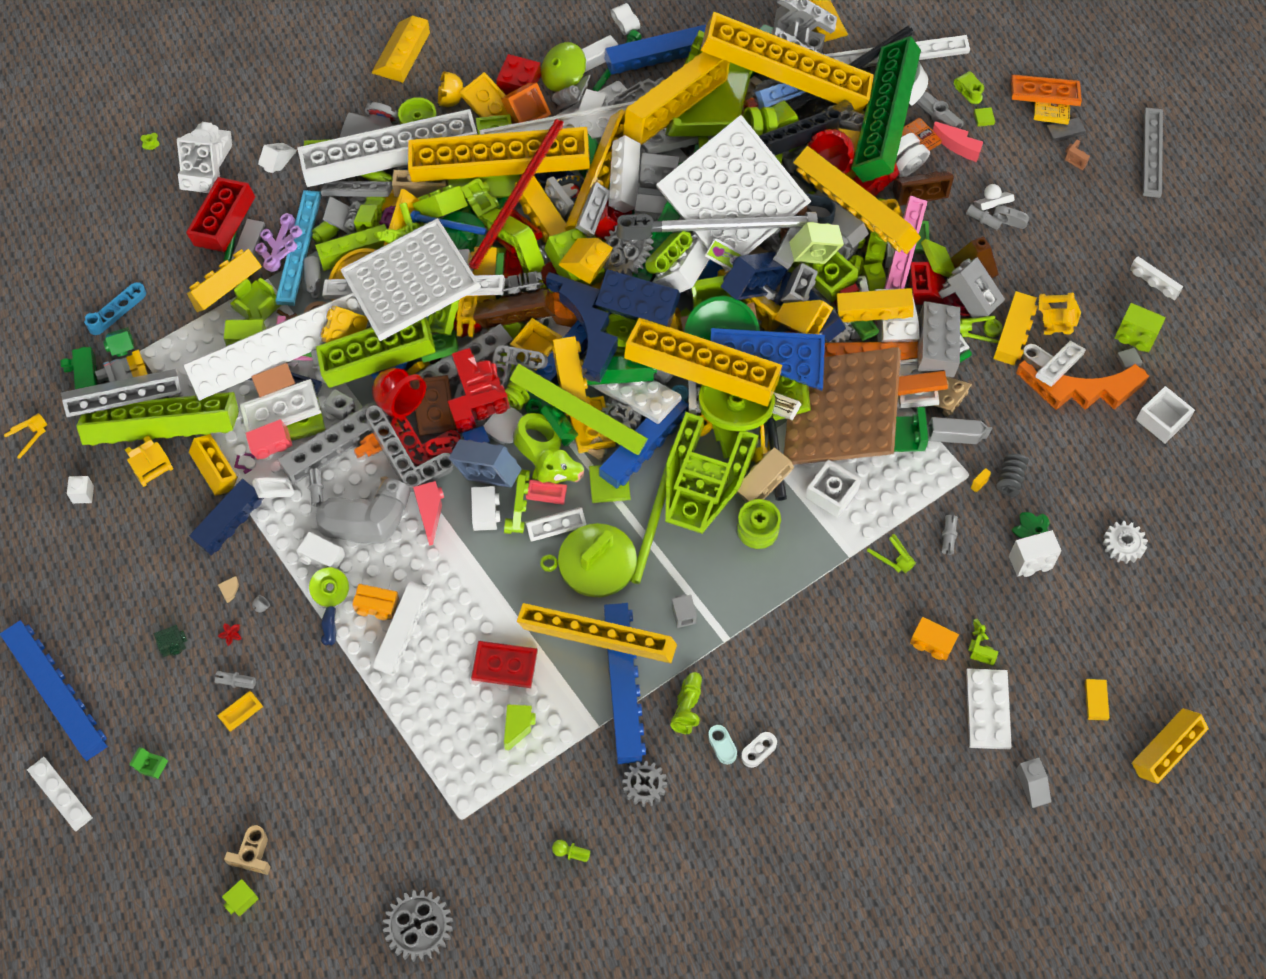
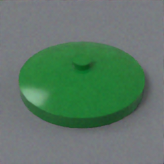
M728 296L712 297L701 302L690 313L685 325V333L711 341V328L760 331L753 311L742 301Z

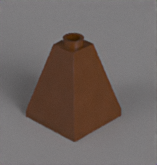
M984 236L969 242L950 258L956 269L966 259L973 260L978 257L991 278L999 275L991 246Z

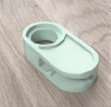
M722 725L711 727L708 739L717 758L723 764H732L736 760L737 749L728 731ZM715 731H720L724 737L718 741L712 737V734Z

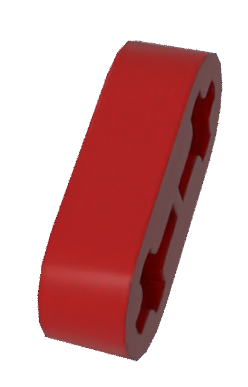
M449 436L430 439L425 445V452L430 457H436L442 453L451 454L452 448L445 446L450 445V441H454V444H457L459 438ZM431 444H435V447L442 446L435 453L431 449L429 450Z

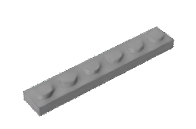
M1145 108L1142 196L1160 198L1162 195L1163 109Z

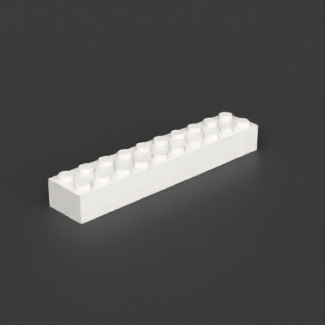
M468 109L297 148L307 187L408 165V140L477 135L471 110Z

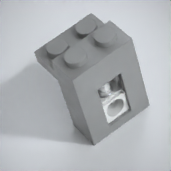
M978 257L973 260L968 258L960 264L961 266L952 271L953 275L947 279L948 281L942 285L944 288L938 293L941 298H944L956 292L972 318L986 317L1005 298Z

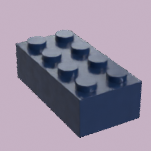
M776 252L739 256L733 261V267L730 272L724 276L721 288L736 300L766 296L768 292L763 287L767 285L770 289L776 291L789 269L773 260Z
M607 269L595 305L599 310L638 321L639 318L670 327L680 293L677 289Z

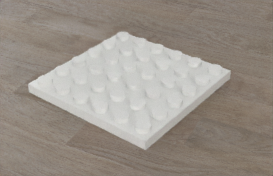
M742 115L656 184V187L683 220L794 216L811 202ZM779 228L693 232L707 249H709L712 241L716 238L748 255Z
M438 218L340 269L380 341L481 288Z

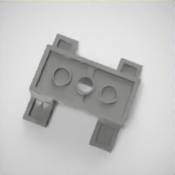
M777 0V3L781 6L776 10L772 35L820 53L813 46L807 47L805 45L808 42L809 32L818 26L830 34L833 33L837 17L809 0Z

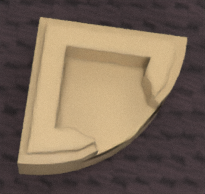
M598 436V437L594 438V439L591 441L590 444H594L597 440H598L599 442H603V441H602V439ZM605 448L589 449L587 453L602 461L605 455Z
M236 576L218 584L227 603L234 599L238 590L239 582Z

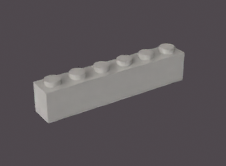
M176 369L61 392V397L67 418L176 395L182 392Z

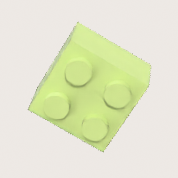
M807 222L789 242L795 262L825 264L844 245L839 225Z

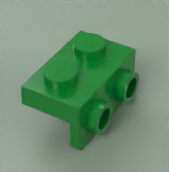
M545 405L540 410L561 439V443L564 446H569L578 436V433L564 413L555 406Z

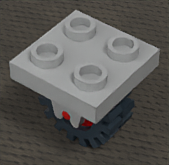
M554 176L547 179L544 191L565 223H567L583 181L581 179L577 181V177H574L573 180L571 176H568V179L564 177L562 181L559 180L557 182Z

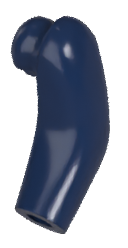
M792 272L785 274L780 290L773 300L780 306L784 303L781 301V298Z
M332 606L326 608L321 622L324 632L321 642L324 645L330 646L336 642V608Z

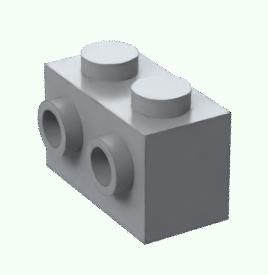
M804 263L796 267L791 274L781 301L784 303L808 301L809 293L815 285L818 271Z

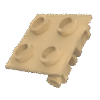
M946 376L948 389L938 390L939 405L933 406L942 408L943 414L948 417L954 413L955 407H958L963 401L962 399L968 395V390L972 384Z

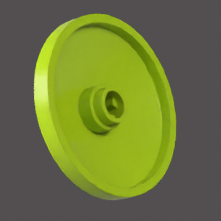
M702 385L699 391L698 403L703 416L715 426L730 431H747L755 429L768 421L774 411L775 395L773 393L767 407Z

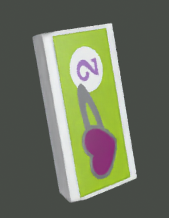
M715 238L705 257L731 270L733 261L745 254Z

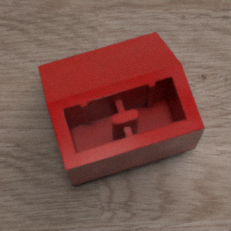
M911 262L908 273V286L912 288L915 305H923L924 301L944 304L943 298L938 293L944 288L942 286L945 283L944 276L933 272L929 262Z

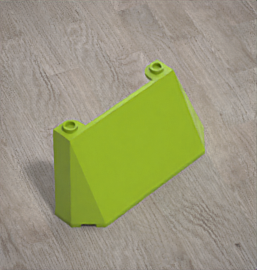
M698 31L684 64L690 62L695 56L703 52L700 51L704 37L703 31ZM730 62L727 81L678 118L673 117L672 122L667 125L665 135L670 137L716 136L741 115L750 76L753 71Z

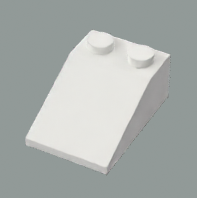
M875 289V291H879V290H893V289ZM914 299L913 317L876 320L877 328L879 329L877 335L878 342H916L920 339L919 320Z

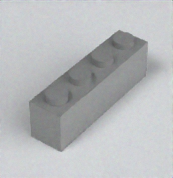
M819 190L814 194L827 197ZM834 202L836 212L831 225H839L843 244H848L854 248L869 233L862 221ZM807 205V212H816L817 217H826L831 214L825 208Z

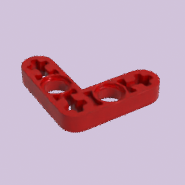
M394 417L392 419L391 426L415 466H419L434 458L426 454V443L421 444L406 417ZM398 420H399L400 422H403V421H404V424H403V428H404V430H405V433H404V434H402V430H401V428H400L399 426L396 427ZM455 430L447 431L436 437L442 438L451 435L461 439L460 434ZM412 436L415 442L413 445H406L404 438ZM450 442V445H447L446 447H451L453 450L456 444ZM417 445L419 446V448H416L419 455L423 454L422 461L414 460L415 452L412 449Z

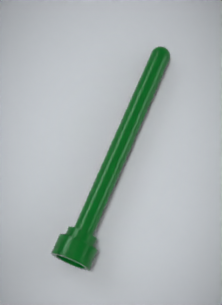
M631 30L627 35L626 43L641 40V34L636 30ZM608 68L597 81L592 91L598 92L611 74Z

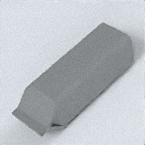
M932 417L927 426L928 440L978 444L982 439H987L992 427H987L979 420Z

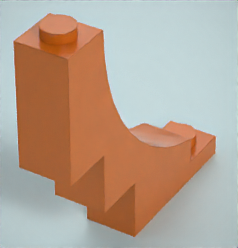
M1025 360L1019 364L1016 372L1055 410L1070 398H1073L1086 410L1100 397L1115 410L1144 386L1149 377L1143 368L1134 364L1121 373L1103 378L1085 379L1063 375L1051 387L1035 378L1037 374L1036 369Z

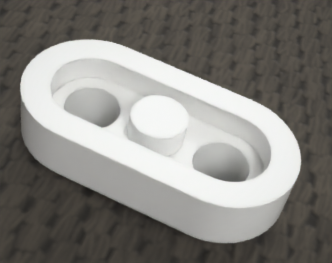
M763 732L742 751L741 759L743 764L753 768L763 762L776 749V737L770 732ZM765 741L769 742L770 746L765 747L762 743ZM754 755L755 759L749 760L748 756Z

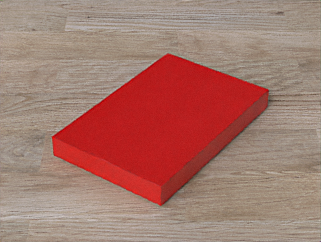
M478 641L471 679L472 681L532 688L538 649Z

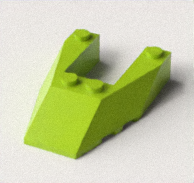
M686 412L667 460L665 522L703 534L740 489L756 451L759 435L740 431L729 462L725 463L694 453L704 428V418Z

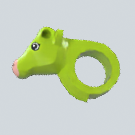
M530 413L520 418L513 433V442L518 450L534 463L535 470L532 479L539 480L542 483L552 482L555 484L567 480L578 482L584 475V467L582 464L574 461L564 450H560L561 439L545 416ZM526 430H537L545 435L548 441H536L527 434Z

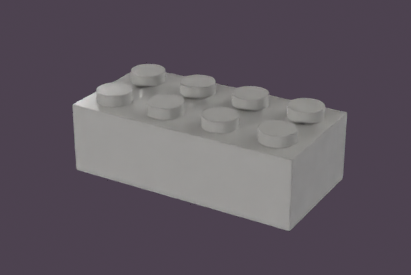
M924 301L919 313L920 339L918 340L917 372L945 371L947 377L954 378L960 364V307Z

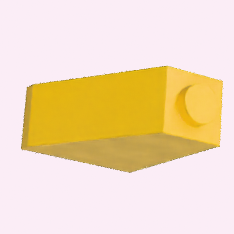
M822 300L783 303L774 320L797 333L819 334L833 308Z

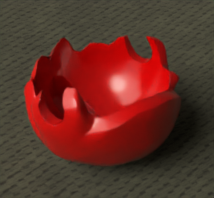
M826 129L812 136L808 147L845 175L852 170L855 149L850 137L837 129Z

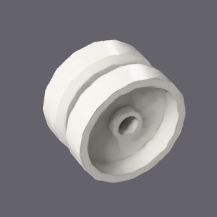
M914 133L901 137L896 159L900 173L899 177H907L925 163L930 155V151L925 145L920 144L919 138Z

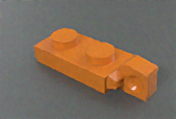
M386 429L379 431V434L382 436H386L389 433ZM371 433L360 441L361 446L354 449V454L357 459L365 454L369 457L382 451V448L374 434Z

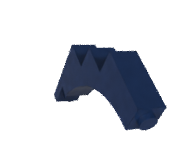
M549 272L546 277L547 288L553 292H559L560 302L578 318L587 337L588 349L582 366V376L588 381L600 383L618 348V337L605 333L609 325V313L598 310L595 305L600 289Z

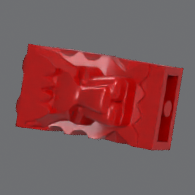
M470 348L452 353L465 395L449 400L448 404L458 433H464L476 428L475 420H485L489 415L505 413L507 409H510L504 386L500 384L495 363H491L489 360L476 362Z

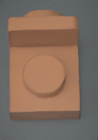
M1077 139L1074 144L1071 143L1067 147L1065 160L1083 170L1087 166L1090 156L1078 149L1080 141Z

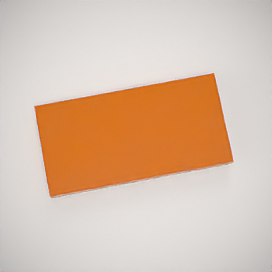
M1012 75L1011 99L1081 106L1080 81Z

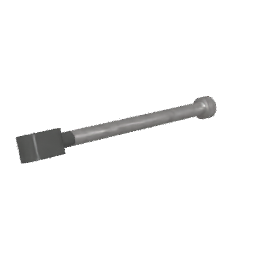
M806 212L805 216L653 221L652 217L646 214L622 215L617 221L616 235L621 240H645L651 237L652 232L803 227L807 222L818 223L816 212Z

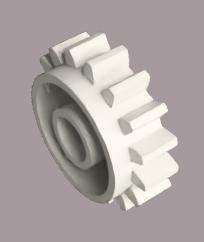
M1125 521L1121 525L1116 522L1113 527L1110 526L1103 537L1105 538L1103 545L1106 546L1105 552H1109L1110 558L1114 557L1117 559V562L1121 560L1127 564L1131 560L1134 563L1137 558L1140 559L1147 549L1145 545L1148 540L1143 539L1145 532L1140 533V527L1134 528L1132 522L1129 526L1126 525Z

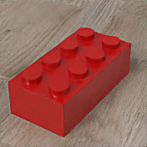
M220 177L216 179L186 232L194 246L220 252L226 251L256 197L248 183Z

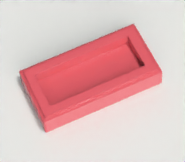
M529 479L526 499L564 505L567 485L551 482L542 483Z

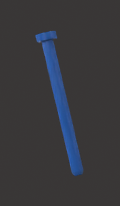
M415 210L410 214L413 223H429L437 219L421 215L419 211ZM438 218L443 227L480 235L488 233V230L483 227Z

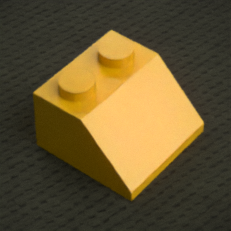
M578 238L560 261L559 266L590 285L608 261L613 247L598 238Z

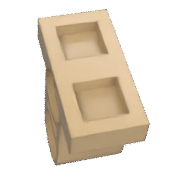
M257 825L248 828L239 853L227 852L224 858L225 862L230 866L268 875L270 865L268 862L261 860L268 841L264 830ZM255 834H261V838L258 841H252ZM248 854H254V858L251 861H245Z

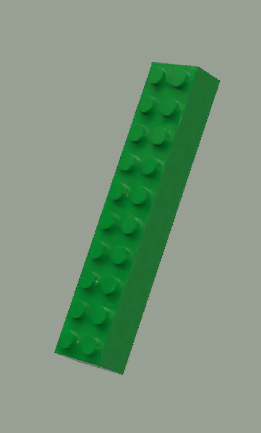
M912 36L881 47L870 100L867 103L852 165V170L862 182L874 180L894 172L921 49Z

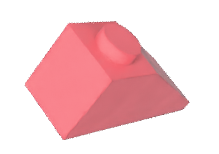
M436 481L413 487L429 546L434 543L442 509L441 499L444 498L442 488L437 487Z

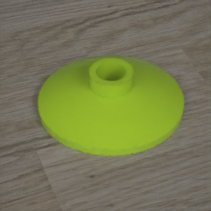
M332 567L322 568L310 580V595L321 606L333 607L339 605L348 595V579L339 569ZM329 583L334 586L332 591L327 589Z

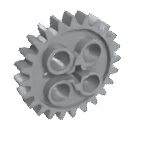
M615 226V231L610 230V236L604 237L607 240L606 244L613 247L603 267L605 271L609 269L632 276V272L638 274L637 269H643L642 264L646 263V258L651 256L649 251L654 248L650 244L654 240L651 237L645 240H621L616 235L617 226Z
M415 890L412 892V897L404 893L405 899L402 901L397 897L398 905L390 904L393 911H386V915L390 919L383 920V923L389 926L383 929L385 934H389L385 937L386 942H391L389 945L391 950L397 947L395 951L397 956L403 952L405 960L411 955L413 962L417 956L420 957L421 961H424V955L426 954L432 959L433 951L440 954L439 946L446 948L444 939H451L447 932L453 931V928L448 925L453 922V919L447 917L451 914L450 909L444 910L447 906L446 902L439 904L441 900L439 896L433 900L432 892L427 897L424 890L421 891L420 896H417ZM428 907L430 911L427 915H419L421 908ZM408 916L410 920L407 924H399L401 917ZM433 917H436V920H434V921H429V920H431ZM419 921L421 929L417 930L415 923ZM430 927L438 928L437 933L432 936L427 934V930ZM412 935L417 936L416 943L411 945L407 943L408 937Z

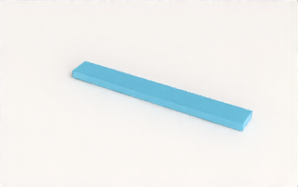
M303 190L294 225L300 227L302 234L294 239L297 244L296 250L287 254L275 300L277 305L295 306L304 269L303 260L307 257L313 233L312 230L314 229L320 205V191Z

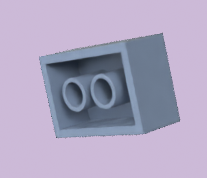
M459 439L449 456V459L462 475L470 481L511 488L521 471L517 460L501 444L492 445L487 442L480 443L473 440Z

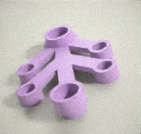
M285 213L281 216L280 223L282 226L276 241L269 229H264L260 233L262 239L267 241L273 250L270 255L265 244L259 243L256 245L255 251L263 256L265 259L263 267L270 272L278 270L281 266L280 260L297 248L294 239L301 236L302 230L299 226H294L296 220L291 214ZM287 230H290L291 234L285 238Z

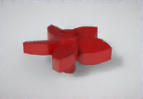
M224 623L223 628L225 632L218 635L219 638H226L228 646L231 645L233 639H242L237 633L240 629L239 624L230 627Z

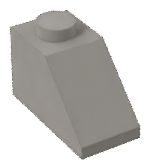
M1040 758L1020 763L1016 773L1031 809L1051 803L1048 776Z

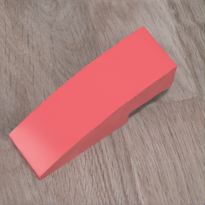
M935 121L933 131L942 140L941 143L945 147L966 159L977 162L983 141L967 137L969 131Z

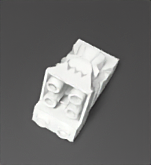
M202 122L191 133L177 138L180 164L178 179L181 190L210 192L216 179L220 177L219 167L232 147L231 131L218 130L216 125Z

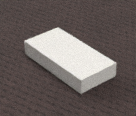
M288 477L255 478L252 481L258 498L291 497L295 493Z

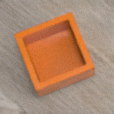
M528 83L500 98L507 113L511 116L512 124L542 119L551 115L537 83Z

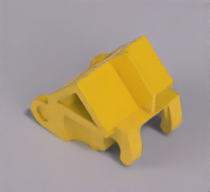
M1068 293V295H1039V310L1043 313L1044 327H1047L1044 330V335H1052L1054 332L1072 334L1074 326L1078 325L1081 315L1074 293ZM1067 302V308H1051L1049 303Z
M149 436L143 438L144 444L139 447L124 449L130 457L127 461L143 487L147 485L146 483L164 472L173 470L167 455L159 443H153Z

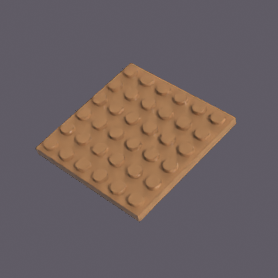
M899 347L824 357L823 390L820 391L808 386L811 411L797 414L793 420L787 419L784 455L791 460L793 465L825 462L828 459L834 461L894 454L901 358Z

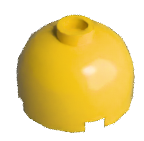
M443 71L440 81L443 82H441V86L438 88V104L443 107H453L460 102L461 96L459 92L465 87H463L461 78L456 74Z

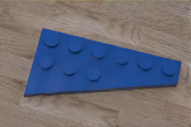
M711 328L712 342L781 364V376L820 391L823 390L825 335Z

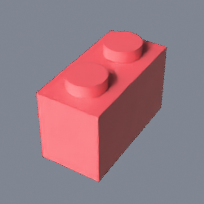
M281 419L246 433L250 452L257 460L265 459L271 454L285 451L293 446L288 427Z

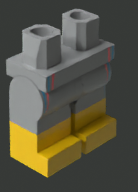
M139 349L133 351V355L115 359L110 363L109 361L104 362L105 368L95 371L99 383L107 380L114 382L148 375Z

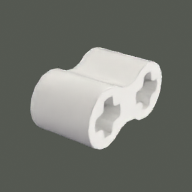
M627 3L611 9V16L623 35L629 34L631 30L640 29L639 20Z

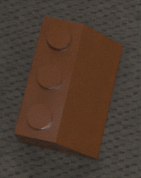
M936 171L929 174H917L915 176L894 179L892 190L895 200L900 206L907 205L910 196L925 201L949 198L954 176L947 171Z

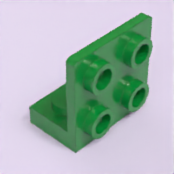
M917 407L916 413L912 416L896 417L894 452L925 451L929 441L925 407Z

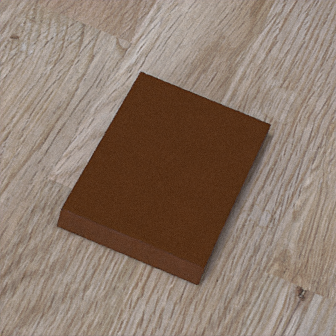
M448 375L423 378L426 383V392L421 404L415 410L418 435L439 434L450 430L457 431L448 401L452 400ZM419 380L410 381L412 388L419 389Z

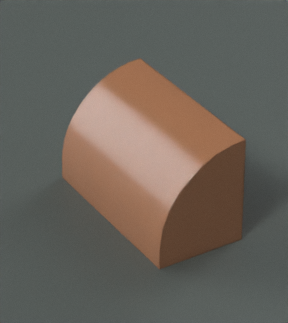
M287 363L251 376L259 397L295 384Z

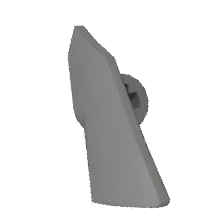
M349 112L340 138L391 127L392 123L386 117L374 114L366 117Z

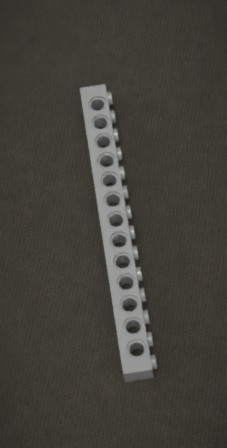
M499 324L496 327H491L483 335L475 337L465 346H460L459 351L470 348L472 354L479 353L474 355L476 362L489 360L492 363L495 349L500 345L510 346L513 339L503 326ZM452 355L443 357L434 365H429L424 371L417 374L422 378L448 375L450 388L460 382ZM375 401L365 404L360 410L350 413L339 423L332 424L329 429L316 434L311 440L301 443L293 451L283 454L278 461L291 483L294 485L309 475V469H320L360 444L364 437L371 434L372 431L367 422L364 423L362 421L366 420V410L370 406H377ZM384 412L389 423H391L394 417L389 416ZM372 413L369 417L376 420L380 416L377 413Z

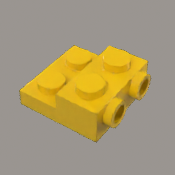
M332 306L327 312L326 319L328 321L326 327L324 326L321 331L322 342L328 343L365 330L368 322L367 317L338 306Z

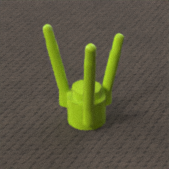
M995 316L960 318L961 336L999 343L996 339L968 333V331H972V323L993 320Z
M892 534L889 540L901 554L895 560L897 565L870 548L867 549V552L893 567L898 573L901 570L907 573L916 564L895 534Z

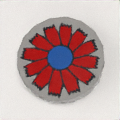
M372 102L371 105L367 103L365 112L368 115L374 114L389 118L391 123H397L399 119L398 111H391L392 108L388 105L378 102Z

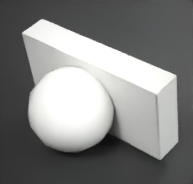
M990 184L984 190L985 198L974 201V205L981 210H986L1013 202L1014 194L1002 193L998 185Z

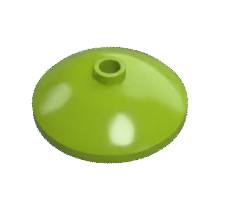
M564 42L554 46L545 56L541 66V78L544 85L554 92H559L572 85L576 86L583 77L586 68V57L583 50L571 42Z

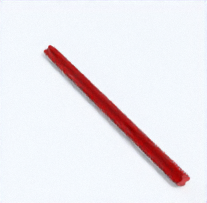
M555 119L523 175H521L512 193L506 200L507 202H505L487 235H485L478 250H476L469 263L470 268L478 270L480 264H482L481 262L486 257L485 255H487L489 247L494 244L496 236L499 235L501 229H503L502 227H504L503 225L506 224V220L510 216L509 214L515 209L514 207L519 202L521 194L524 193L526 187H528L527 185L531 182L530 180H532L531 178H533L532 176L535 175L537 167L543 162L542 160L546 157L547 151L550 150L551 144L554 143L557 135L561 132L560 130H562L561 128L564 127L562 120Z

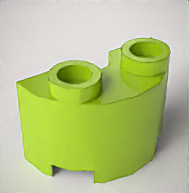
M479 177L461 187L468 203L478 218L499 205L495 196L491 197L489 195L490 188L486 181L482 182Z

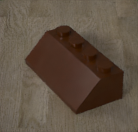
M541 288L532 293L520 292L517 296L512 297L505 295L496 300L485 299L483 302L477 303L473 320L484 329H489L499 324L505 326L517 322L530 321L531 318L536 320L555 316L553 294L548 289Z

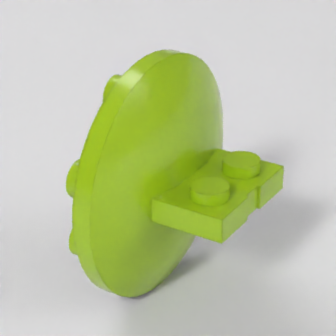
M600 523L584 525L571 532L563 541L558 555V565L563 580L571 589L588 597H606L622 590L631 581L637 563L635 547L630 538L618 528Z

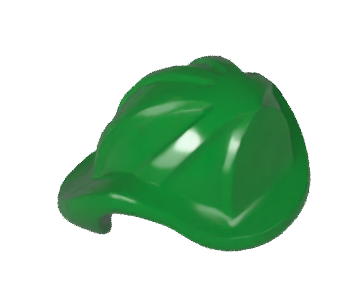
M454 212L442 218L485 228V225L477 216L468 212ZM444 227L458 250L469 249L470 253L474 252L475 247L480 246L485 235Z

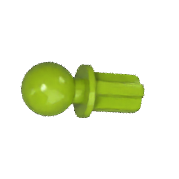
M557 840L552 845V851L558 857L567 854L568 860L571 858L583 862L589 860L590 851L575 846V843H572L570 847L566 841Z

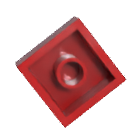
M508 54L497 77V86L504 94L508 95L528 83H538L541 76L540 62Z

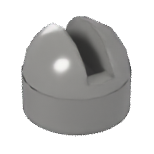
M258 595L253 600L252 607L256 608V612L261 613L270 607V603L265 597Z

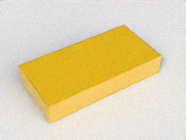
M1086 679L1087 720L1108 721L1107 680Z
M249 691L217 716L231 732L263 706L254 694Z

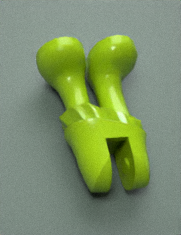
M697 672L690 673L683 680L681 691L677 696L678 708L670 724L671 728L677 733L690 734L692 726L699 725L700 718L696 713L691 712V708L695 707L701 693L702 677Z

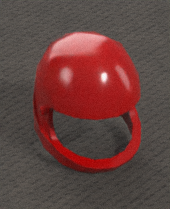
M390 368L380 372L372 386V395L377 406L389 416L396 418L406 417L415 411L421 404L426 392L425 380L420 375L408 376L404 369ZM419 380V389L412 388L410 381Z

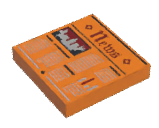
M921 118L916 119L903 128L902 137L906 134L914 133L919 138L920 144L925 145L929 151L942 142Z

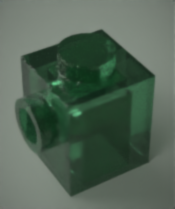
M177 625L153 633L158 649L163 657L178 655L182 650L186 649L184 643L188 641L184 630L180 631Z

